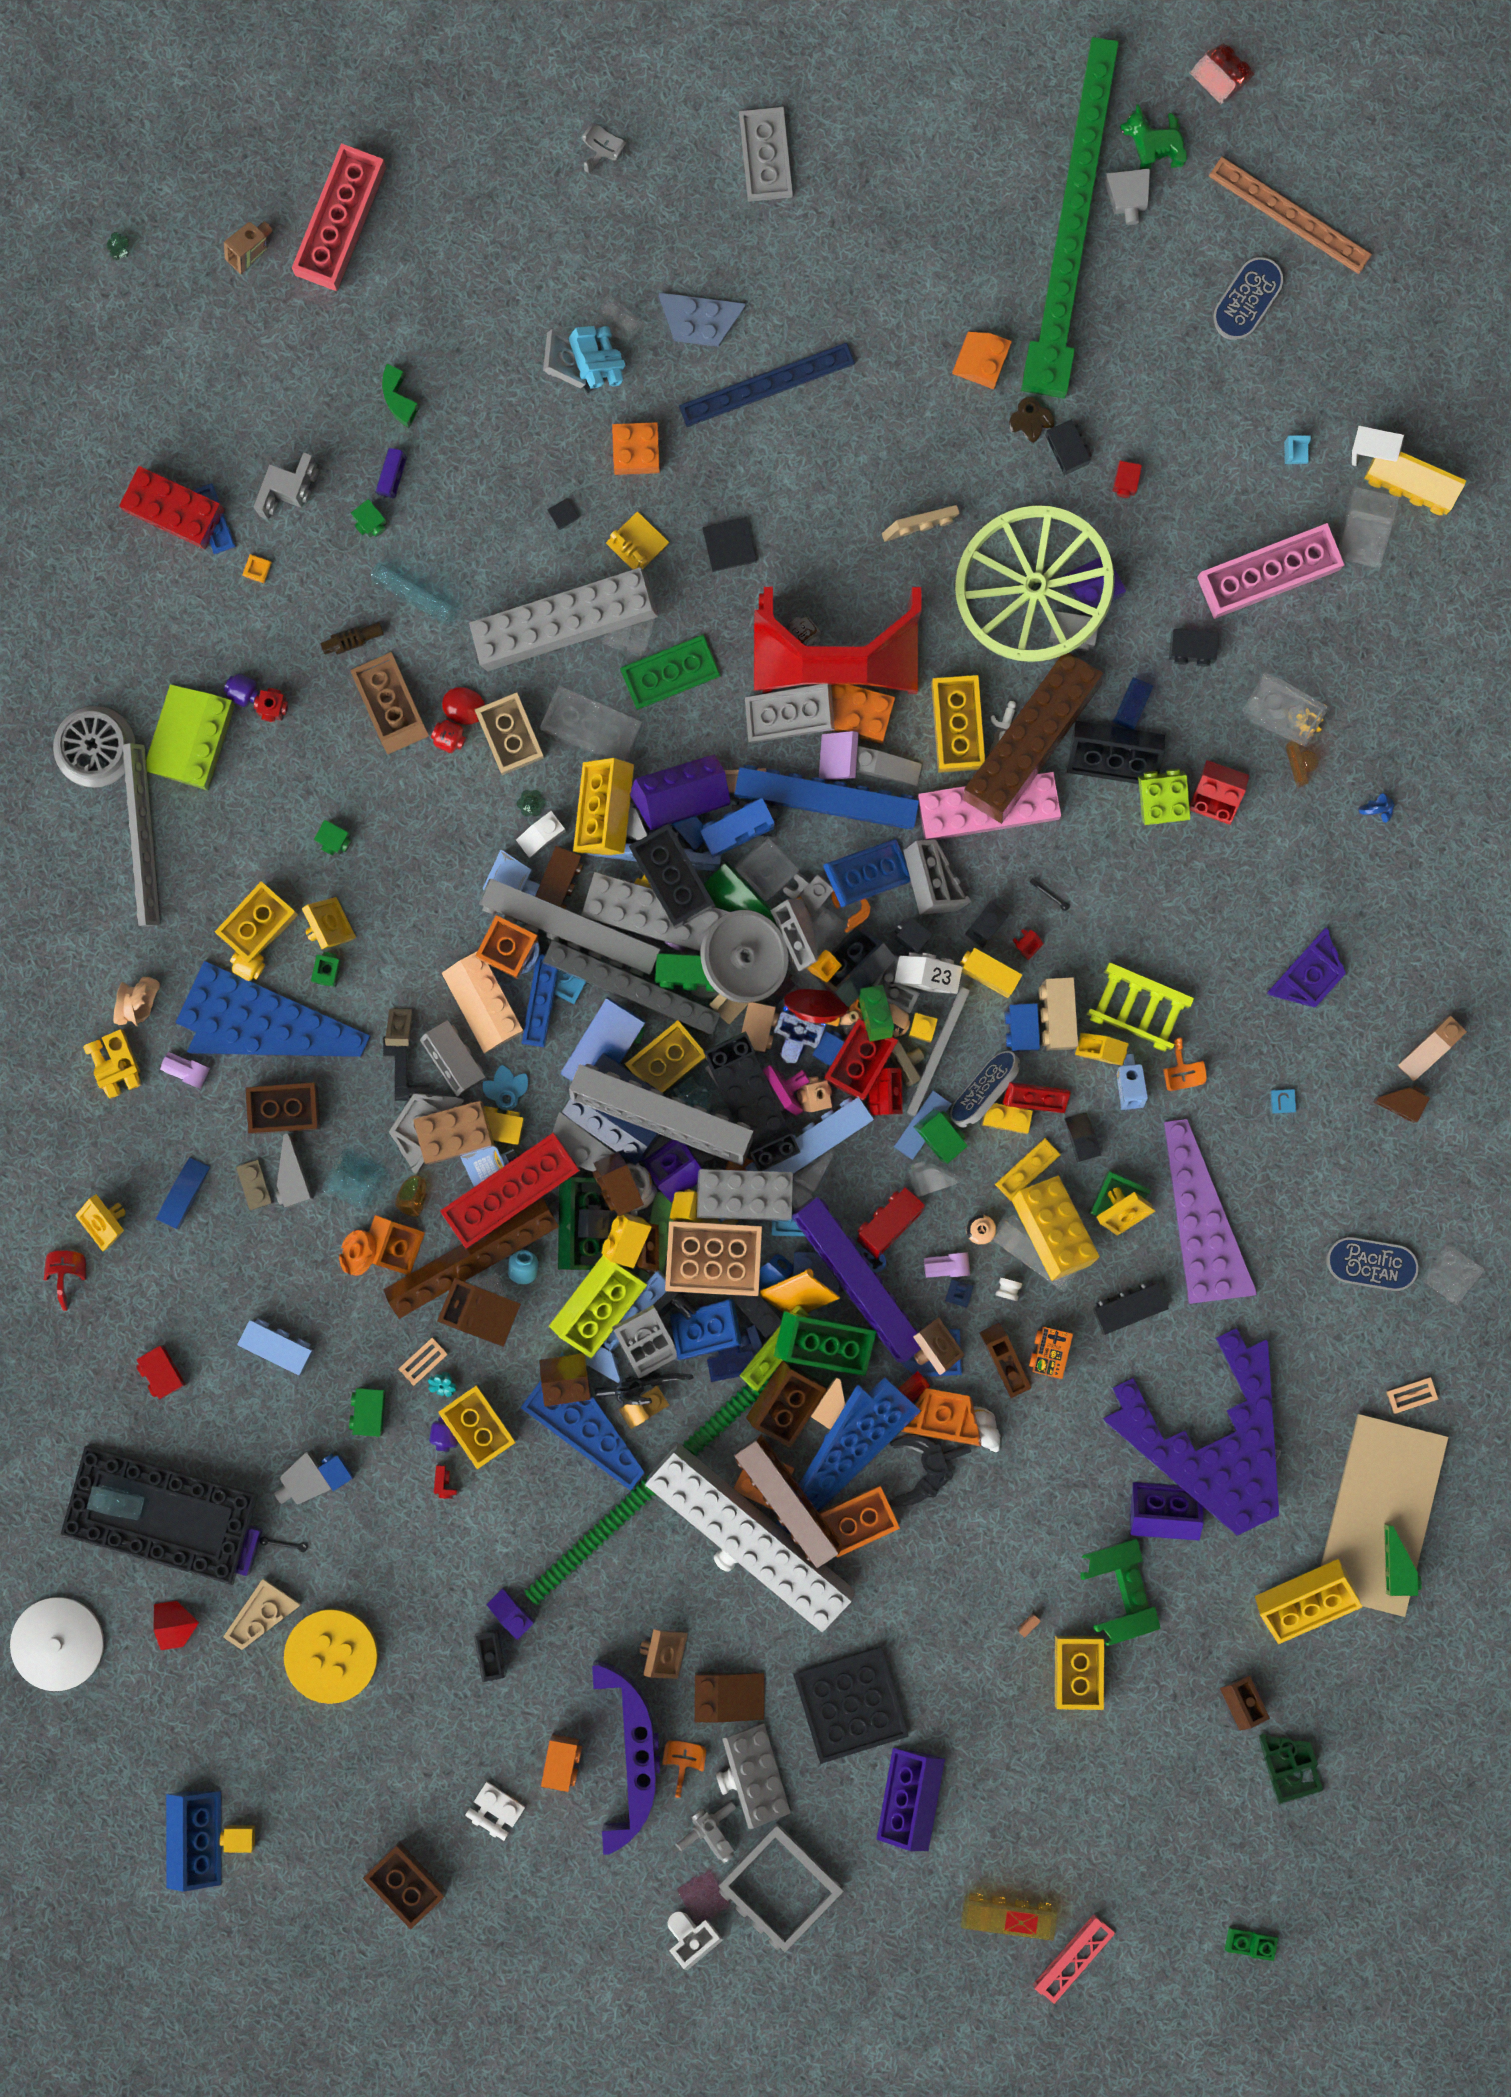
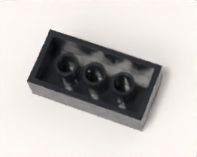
M669 824L629 846L675 929L715 907L714 902Z

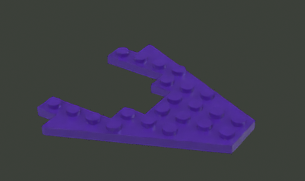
M1236 1328L1216 1338L1247 1400L1226 1410L1236 1430L1235 1433L1197 1451L1194 1450L1186 1431L1164 1440L1133 1378L1112 1388L1122 1409L1103 1419L1112 1429L1238 1536L1279 1516L1268 1341L1266 1339L1247 1349Z

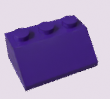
M1132 1483L1130 1535L1200 1541L1204 1523L1203 1506L1180 1486Z

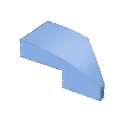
M601 1346L592 1359L585 1355L588 1366L615 1382L622 1383V1377L619 1375L617 1365L619 1364L618 1359L614 1357L612 1352Z

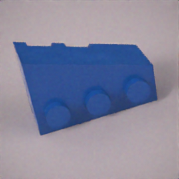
M763 798L746 804L744 808L738 811L734 810L725 814L724 818L718 822L713 820L702 826L703 830L700 831V834L711 857L714 858L773 830L774 821Z

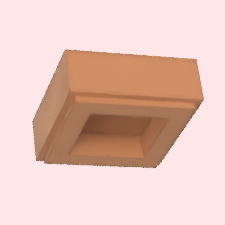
M1033 1613L1017 1630L1025 1638L1041 1621Z

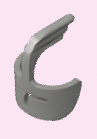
M591 124L583 134L582 139L597 154L593 160L589 158L584 162V171L589 174L592 173L601 157L617 160L627 142L608 133L599 125ZM594 140L598 141L599 143H601V144H603V145L605 144V142H606L607 140H609V142H608V144H607L606 147L610 148V149L613 150L614 152H611V151H609V150L603 148L602 146H600L599 144H597Z

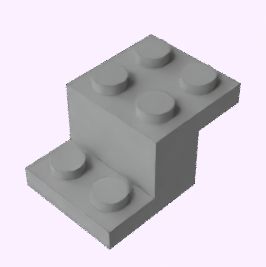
M302 454L296 473L269 464L254 504V508L260 517L269 519L270 514L274 515L278 502L275 501L276 499L301 508L303 502H308L311 494L309 486L311 481H316L319 473L312 455Z
M653 1305L612 1327L638 1378L677 1358L675 1345Z

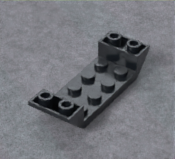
M746 1031L703 1051L735 1124L737 1122L744 1123L750 1126V1130L753 1131V1141L748 1152L757 1170L763 1171L801 1153L755 1056L756 1052Z

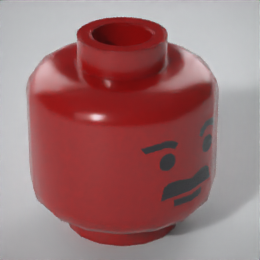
M444 720L442 723L438 722L431 735L434 746L448 753L455 752L457 748L461 750L466 741V737L463 736V727L449 720Z

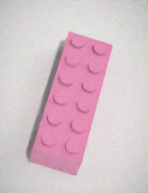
M1328 523L1202 571L1197 579L1212 616L1216 619L1340 571L1344 563Z
M1054 772L1037 774L1002 824L963 801L966 786L918 794L917 797L924 840H940L1055 821L1061 817Z

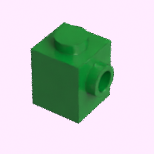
M369 499L351 512L352 517L357 522L354 526L362 536L366 533L369 538L373 535L377 537L386 530L384 527L387 525L385 518Z
M326 820L323 821L314 838L315 842L322 845L321 850L332 856L334 853L340 855L342 851L346 852L352 842L349 839L351 835L347 831Z

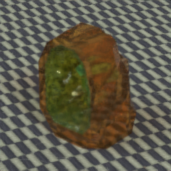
M411 1176L402 1184L395 1202V1206L402 1213L412 1217H418L421 1214L427 1195L425 1179L421 1176Z

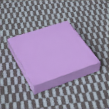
M858 732L822 734L819 778L824 780L855 778Z

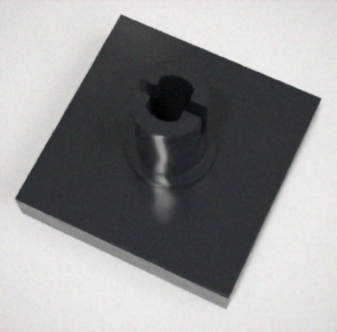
M667 1291L653 1304L657 1313L661 1316H664L675 1306L687 1321L693 1316L685 1309L686 1307L694 1315L698 1312V1309L684 1297L688 1292Z

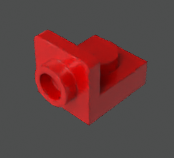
M437 1464L434 1494H439V1498L453 1499V1495L458 1494V1489L445 1488V1484L450 1482V1471L446 1470V1465Z

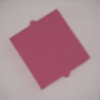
M710 1870L697 1878L692 1877L690 1882L677 1888L696 1925L710 1917L715 1918L717 1913L730 1907L727 1900L719 1893L720 1888Z

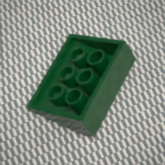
M570 1177L559 1184L558 1270H592L603 1255V1244L607 1239L578 1237L579 1209H588V1205H600L602 1210L609 1211V1207L601 1194L602 1190L595 1178Z

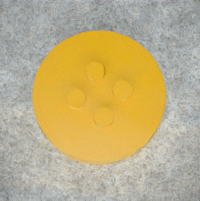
M323 1609L305 1617L290 1633L284 1650L285 1670L293 1686L305 1697L326 1704L344 1702L359 1694L371 1681L378 1663V1646L372 1630L360 1617L342 1609Z

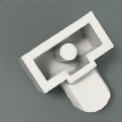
M675 1912L669 1917L668 1927L679 1941L669 1951L685 1970H689L723 1941L707 1920L696 1926L686 1913Z

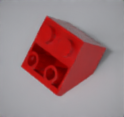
M1206 760L1190 801L1189 810L1231 825L1245 794L1249 775Z

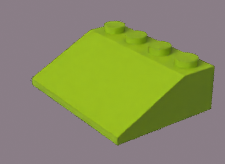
M170 684L146 758L147 772L208 790L235 707L234 702L213 694Z

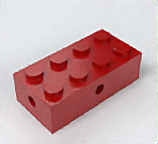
M138 466L119 505L124 512L206 550L210 537L220 521L221 514L225 511L220 503L141 466Z

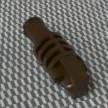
M378 621L363 628L356 626L330 636L331 639L320 644L325 655L335 651L338 655L364 646L365 641L383 636L384 633Z

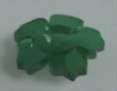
M118 232L112 233L111 239H108L106 244L107 250H111L110 255L113 260L128 257L130 253L125 248L129 246V239L127 236H121Z

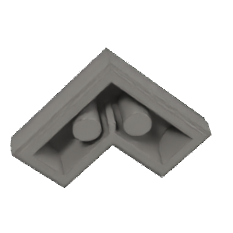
M895 956L896 960L875 980L873 986L883 985L888 1004H894L910 1014L920 993L902 984L894 983L899 957Z

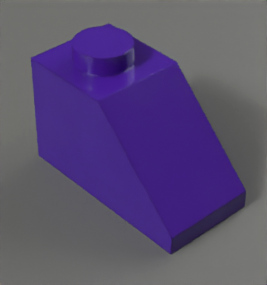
M503 1588L486 1604L499 1622L517 1640L535 1622Z

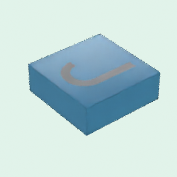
M1295 1089L1271 1091L1272 1114L1296 1112Z

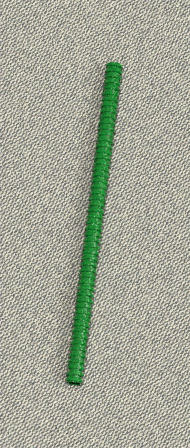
M774 1372L758 1391L753 1390L748 1384L746 1387L742 1386V1390L740 1392L737 1391V1395L735 1397L732 1396L730 1402L726 1401V1405H722L720 1407L721 1410L716 1411L714 1417L711 1415L710 1420L704 1422V1426H699L700 1430H695V1434L693 1436L690 1435L688 1441L684 1440V1445L682 1446L697 1457L699 1455L698 1452H703L704 1447H708L710 1441H715V1436L719 1437V1433L721 1431L724 1432L726 1426H731V1421L735 1422V1418L737 1416L740 1417L742 1411L746 1412V1407H751V1403L757 1401L756 1398L760 1396ZM643 1479L641 1485L637 1484L636 1489H632L630 1491L631 1494L625 1496V1500L621 1499L620 1504H616L615 1509L609 1511V1515L605 1514V1518L603 1520L600 1519L599 1524L593 1526V1530L589 1529V1533L587 1535L584 1534V1538L582 1540L579 1539L577 1545L573 1544V1548L568 1549L567 1554H562V1559L558 1558L556 1560L557 1563L551 1565V1569H546L547 1573H542L540 1575L541 1578L535 1580V1584L531 1583L530 1588L524 1590L526 1596L535 1605H539L540 1600L546 1598V1594L550 1595V1591L555 1590L556 1585H560L562 1579L566 1580V1576L571 1575L572 1570H577V1565L581 1566L583 1564L582 1561L588 1559V1555H593L592 1551H597L599 1549L598 1546L604 1544V1540L608 1541V1536H613L614 1531L620 1529V1525L624 1526V1522L626 1520L629 1521L630 1516L636 1514V1510L640 1511V1507L642 1505L645 1506V1502L647 1500L650 1501L652 1495L656 1496L645 1485L647 1479Z

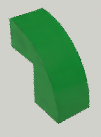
M386 364L382 378L384 398L393 416L401 424L410 428L419 410L418 404L397 394L405 375L403 371Z

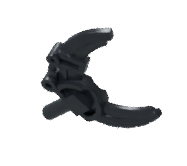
M652 1371L645 1378L626 1377L625 1382H622L618 1387L596 1388L595 1395L596 1397L616 1396L617 1401L625 1405L651 1404V1398L640 1397L641 1393L644 1392V1386L651 1384V1387L661 1385L662 1381L691 1380L693 1375L686 1373L660 1375V1373Z
M906 1435L891 1441L890 1445L894 1449L907 1448L922 1453V1466L928 1474L925 1479L922 1478L915 1485L916 1488L914 1490L896 1496L894 1500H890L889 1505L908 1506L921 1502L927 1497H936L937 1491L942 1485L944 1486L953 1478V1472L949 1470L946 1461L972 1453L970 1445L966 1444L943 1453L940 1444H935L933 1440L930 1441V1438L926 1436Z

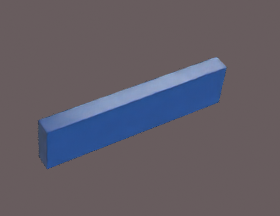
M540 954L535 964L522 1044L545 1048L559 970L543 964L545 955Z

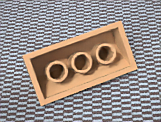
M477 952L442 972V975L482 1051L486 1053L522 1034L524 1030L489 964L475 957Z

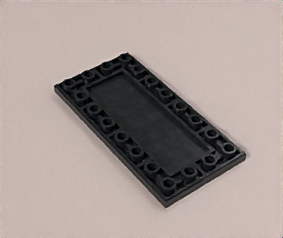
M85 1446L60 1535L234 1585L258 1494L102 1449Z

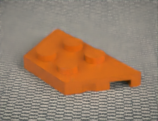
M926 1388L919 1397V1401L915 1403L921 1412L901 1430V1432L977 1446L982 1445L972 1398L967 1395Z

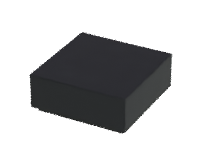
M567 498L547 509L559 530L579 519Z

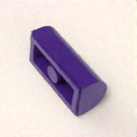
M388 448L375 491L377 494L392 499L396 497L407 460L402 450Z

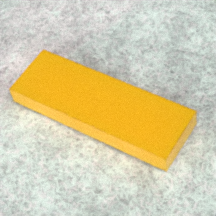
M1044 1138L995 1185L1011 1201L1020 1190L1030 1184L1061 1154Z

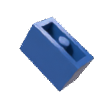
M1037 1004L1009 1005L1008 1010L1004 1011L1005 1024H1009L1010 1033H1006V1047H1011V1052L1038 1051L1040 1049Z

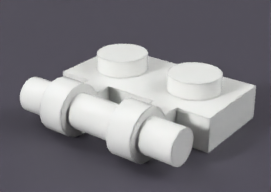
M486 1782L474 1800V1803L481 1806L480 1810L476 1812L469 1808L465 1816L473 1820L472 1823L476 1826L480 1825L490 1831L489 1834L491 1836H497L504 1841L509 1833L501 1827L504 1823L513 1827L526 1806L494 1785ZM487 1811L499 1818L496 1823L484 1817Z

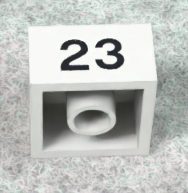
M909 953V956H899L894 983L928 992L957 994L962 967L954 965V960L936 959V955Z

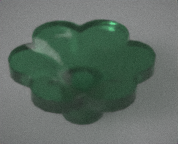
M528 790L523 791L521 798L517 801V807L521 809V813L525 817L530 815L539 816L541 809L546 804L545 800L541 798V793L537 790L532 792Z

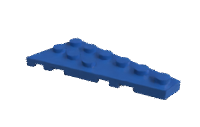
M540 1381L520 1408L631 1491L645 1471L592 1394L591 1400L545 1407Z

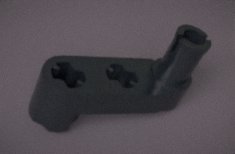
M383 1036V1056H395V1101H409L414 1092L429 1094V1085H409V1083H406V1046H386L385 1036Z

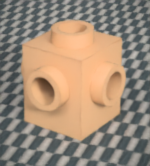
M818 1076L809 1077L810 1083L798 1089L797 1098L804 1111L815 1112L832 1108L830 1099L832 1091L827 1080H819Z

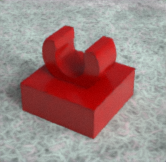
M1022 929L1021 933L1024 937L1020 941L1014 938L1013 942L1021 955L1029 961L1044 943L1034 931L1030 930L1027 932Z

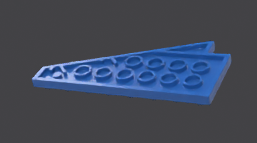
M882 1379L869 1393L861 1386H856L833 1427L824 1436L822 1446L800 1481V1488L818 1512L921 1412L888 1379ZM778 1520L776 1524L791 1536L788 1528L783 1526Z

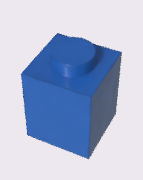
M833 1030L830 1033L825 1031L812 1057L831 1067L844 1044V1041H842L843 1036Z
M330 1454L321 1460L323 1465L318 1469L332 1491H335L354 1478V1475L340 1454L335 1457L333 1454Z

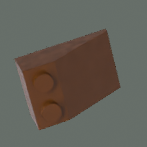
M695 1672L694 1722L719 1723L764 1720V1673Z

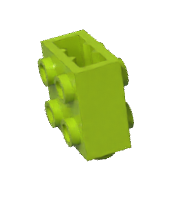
M1175 768L1166 770L1167 773L1158 774L1157 771L1145 772L1144 776H1138L1141 815L1144 825L1190 820L1187 775L1184 771Z

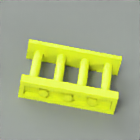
M1109 962L1104 973L1109 974L1107 977L1109 981L1096 1011L1093 1009L1087 1011V1015L1091 1016L1090 1020L1100 1025L1106 1022L1153 1042V1047L1166 1052V1049H1173L1175 1044L1168 1042L1169 1036L1180 1010H1183L1184 1007H1191L1194 998ZM1123 980L1130 983L1128 986L1130 990L1116 1020L1104 1014L1117 983ZM1144 989L1151 992L1149 995L1151 999L1137 1029L1126 1024V1020L1138 992ZM1165 998L1172 1001L1170 1004L1172 1008L1158 1038L1147 1033L1159 1001Z

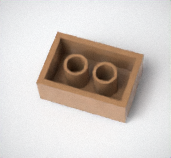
M482 1101L413 1119L425 1164L430 1165L495 1147Z

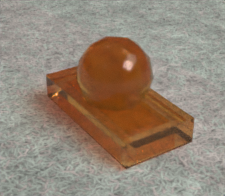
M1297 740L1290 741L1286 744L1285 748L1296 788L1305 787L1309 784L1306 773L1312 772L1318 767L1319 758L1310 750L1300 753Z

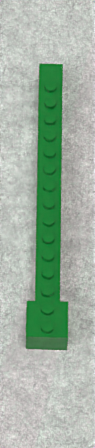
M1092 37L1090 42L1038 342L1030 341L1021 385V391L1063 399H1065L1075 348L1066 347L1119 41Z

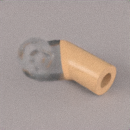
M856 1011L848 1012L840 1017L839 1025L843 1027V1035L848 1036L858 1020L859 1015Z

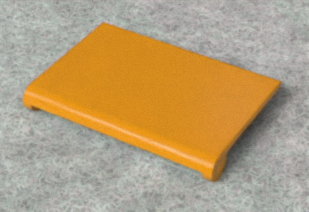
M810 1268L759 1292L764 1300L782 1313L784 1311L792 1312L797 1305L801 1306L808 1313L840 1299V1296L813 1277L814 1273Z

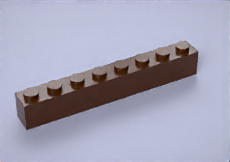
M541 1198L467 1249L461 1244L383 1289L387 1301L398 1319L449 1291L454 1278L463 1281L470 1279L555 1230L559 1225L545 1200Z

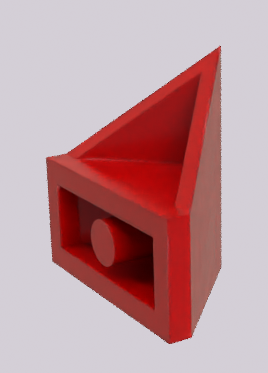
M178 1601L154 1604L153 1630L160 1650L184 1647L199 1622Z

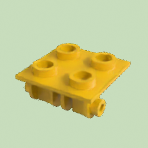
M638 511L618 531H613L610 535L611 538L606 542L632 570L640 567L643 570L669 544Z

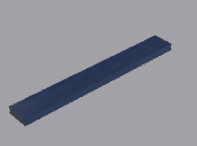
M846 342L681 404L679 409L686 427H690L853 366L855 362Z

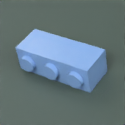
M257 1318L256 1321L249 1320L237 1345L299 1376L302 1375L314 1352L313 1349L309 1348L311 1344L300 1338L297 1341L290 1339V1333L280 1328L277 1331L268 1328L270 1324L260 1318Z

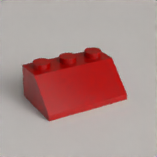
M858 1018L824 1079L843 1092L865 1100L897 1045L898 1040L891 1037L870 1042L865 1022Z

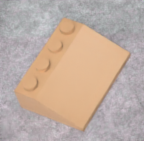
M669 1221L665 1291L758 1296L762 1226Z

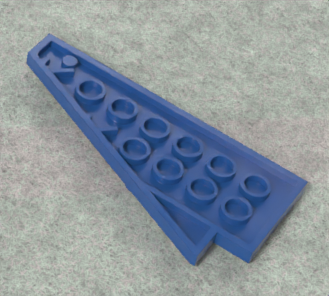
M206 961L203 962L175 1022L196 1032L187 1050L191 1054L361 1057L371 1037Z

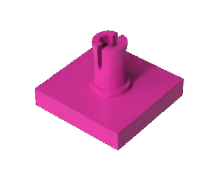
M771 1065L763 1069L784 1108L796 1116L802 1113L804 1110L793 1092L810 1083L804 1070L785 1080L783 1074Z

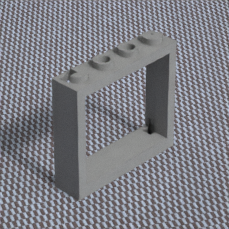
M777 1822L718 1883L719 1893L727 1901L731 1899L737 1905L735 1907L736 1910L743 1917L748 1915L754 1921L752 1923L753 1927L760 1934L765 1932L770 1937L768 1941L776 1950L781 1948L784 1952L844 1892L843 1887ZM775 1837L831 1892L785 1940L729 1886Z

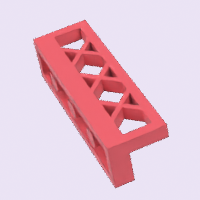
M1093 1914L1034 1982L1035 1990L1041 1995H1045L1055 2004L1114 1936L1115 1932ZM1100 1927L1108 1933L1103 1940L1092 1941V1936ZM1093 1944H1098L1093 1950ZM1085 1945H1090V1955L1087 1958L1077 1959L1079 1951ZM1071 1962H1075V1972L1071 1976H1062V1971ZM1077 1962H1083V1963L1078 1967ZM1054 1980H1059L1060 1989L1054 1996L1050 1995L1047 1988ZM1062 1980H1067L1062 1986Z

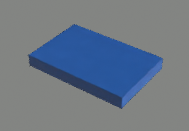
M732 1299L699 1307L695 1315L688 1310L693 1316L688 1321L681 1312L670 1315L678 1360L682 1361L742 1345L735 1304Z

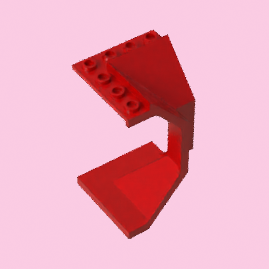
M764 587V592L759 593V610H754V690H763V694L772 693L773 689L804 684H863L908 691V694H917L918 621L921 614V587H912L908 601V612L872 642L863 647L805 646L774 618L773 587Z

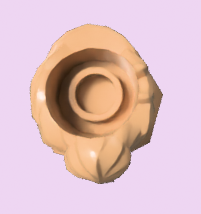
M142 977L135 987L122 982L117 992L114 1023L123 1025L127 1021H132L138 1026V1023L145 1021L150 1016L155 995L160 989V983L151 977Z

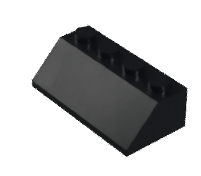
M1075 721L1067 773L1139 784L1138 776H1144L1145 772L1157 771L1158 774L1160 773L1165 752V735Z

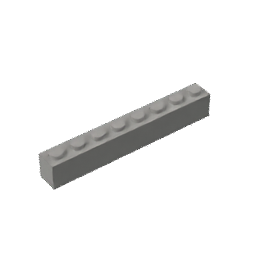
M494 879L488 880L479 905L483 906L482 911L494 916L496 912L505 915L503 919L513 924L520 921L526 924L525 929L535 933L538 930L544 931L549 939L559 942V939L568 941L567 946L580 951L581 947L589 950L588 955L597 959H601L602 956L609 958L610 964L622 968L623 965L631 968V973L643 977L644 973H651L657 954L660 951L659 948Z

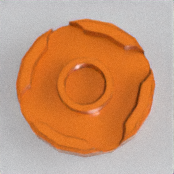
M354 1230L345 1238L341 1246L343 1252L339 1255L340 1266L344 1272L358 1276L369 1269L376 1253L375 1238L371 1233L363 1230Z

